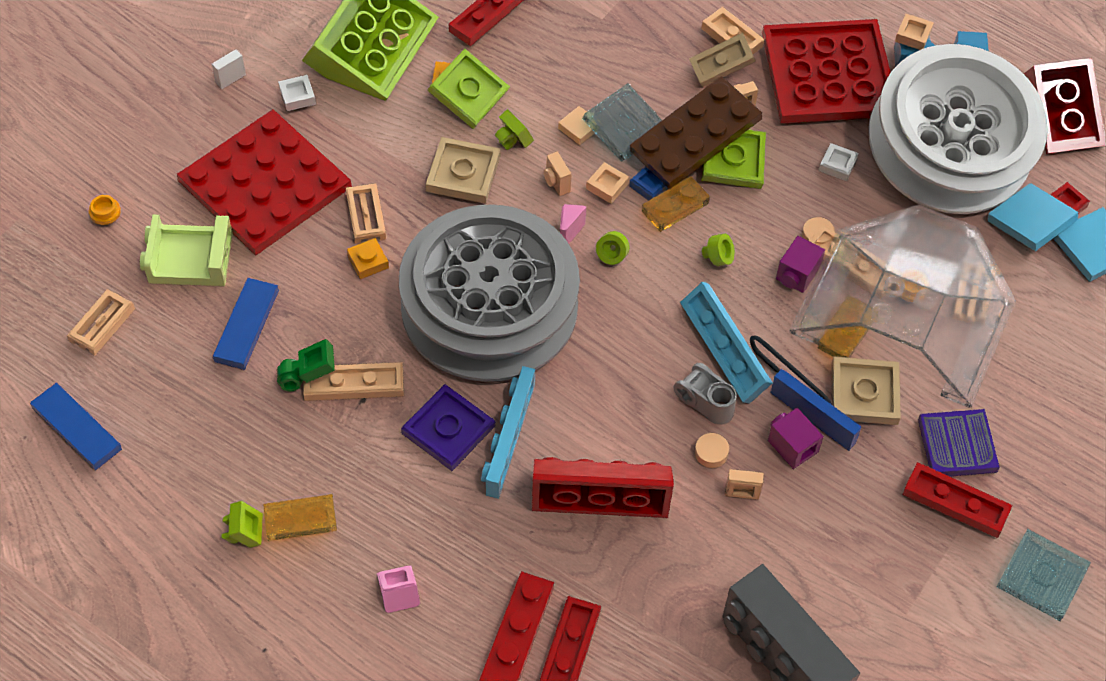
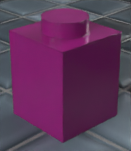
M797 235L779 261L776 280L790 289L804 293L821 268L826 249Z
M798 408L788 414L785 412L781 413L771 422L768 442L793 470L819 453L824 436Z

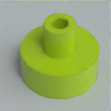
M617 231L605 233L596 244V253L599 259L609 265L620 263L628 255L630 249L627 238Z
M726 233L712 235L708 240L707 246L702 248L703 257L705 259L710 258V261L715 266L731 264L735 256L731 237Z

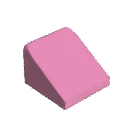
M567 204L562 206L560 233L568 243L574 239L585 225L586 206Z
M411 566L377 573L383 604L387 613L419 606L418 589Z

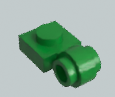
M324 339L299 350L298 360H283L276 370L278 385L284 391L292 392L300 388L303 380L308 383L335 371L333 345L327 339Z

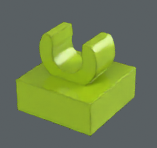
M508 109L499 116L504 127L496 132L495 137L506 150L511 149L517 140L525 148L534 141L528 129Z
M243 501L230 504V514L224 516L222 522L229 525V532L223 533L221 538L232 544L240 542L249 548L261 545L263 513Z

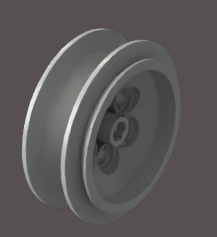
M476 205L446 213L429 223L414 237L407 247L400 265L399 290L403 325L410 341L417 351L430 363L447 373L464 379L503 381L519 377L522 366L535 370L543 367L564 348L576 324L580 276L574 252L556 228L542 218L525 210L504 205Z

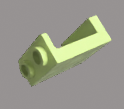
M153 214L151 225L145 228L146 252H141L140 269L145 271L148 283L225 286L233 236L229 216L216 215L215 226L165 225L162 224L160 215Z

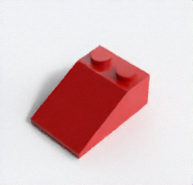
M1092 58L1035 65L1024 73L1038 92L1046 111L1048 123L1047 140L1044 147L1046 155L1106 146Z

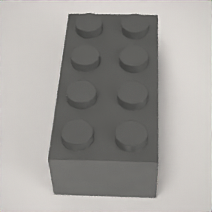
M764 564L758 566L729 588L722 615L724 624L733 635H739L747 644L746 648L751 657L757 662H762L767 667L773 681H857L860 675L859 670Z

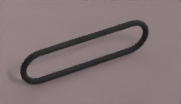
M756 335L750 337V345L754 352L774 371L778 373L781 369L757 348L754 340L761 343L820 397L832 405L830 399L765 340Z

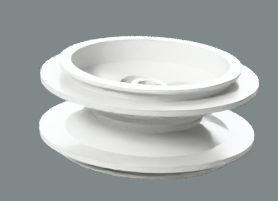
M960 44L927 47L902 60L888 76L881 95L873 108L869 122L871 151L876 164L886 179L912 201L936 211L953 214H971L987 211L999 206L1012 197L1020 189L1029 172L1040 159L1048 133L1047 116L1043 102L1028 78L1002 57L981 48Z

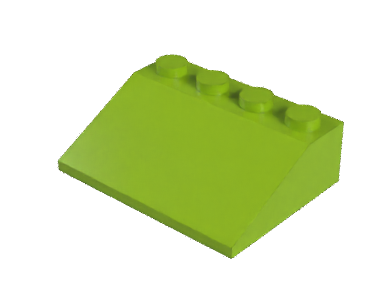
M342 0L302 61L329 80L386 101L439 17L417 0ZM405 33L409 34L407 37L400 40L399 35ZM382 39L392 41L393 45L390 47L385 46Z

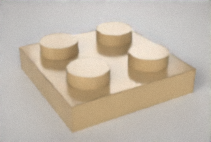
M441 137L426 182V192L486 204L500 160L501 148Z
M834 357L832 361V405L854 422L898 425L901 419L899 362Z

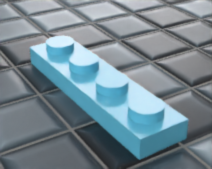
M701 282L680 303L742 402L750 404L773 382L708 283Z
M522 366L519 378L513 377L509 390V396L512 397L510 406L504 405L500 417V424L503 425L501 434L495 433L491 444V453H494L491 463H485L482 471L481 481L486 482V496L497 499L500 497L535 387V369Z

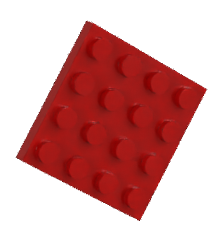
M878 19L763 25L762 36L780 123L870 118L873 108L881 95L883 86L891 73Z
M274 109L177 173L178 182L215 217L216 215L229 216L233 235L255 256L346 192V188L352 187L351 179Z

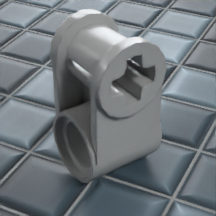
M696 363L692 366V372L683 381L679 380L674 384L673 388L676 395L685 404L693 407L708 418L710 422L720 425L730 422L735 412L737 397L735 388L714 374L706 365ZM716 402H723L725 404L721 405L717 404Z

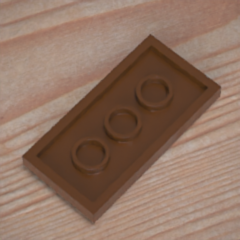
M720 76L631 143L630 152L661 182L671 189L761 121L762 112L723 76Z

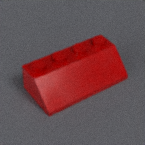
M555 457L534 459L532 511L668 518L674 488L672 467L663 466L656 462H649L643 465L628 464L625 461H613L611 463L594 462L590 459L564 461Z

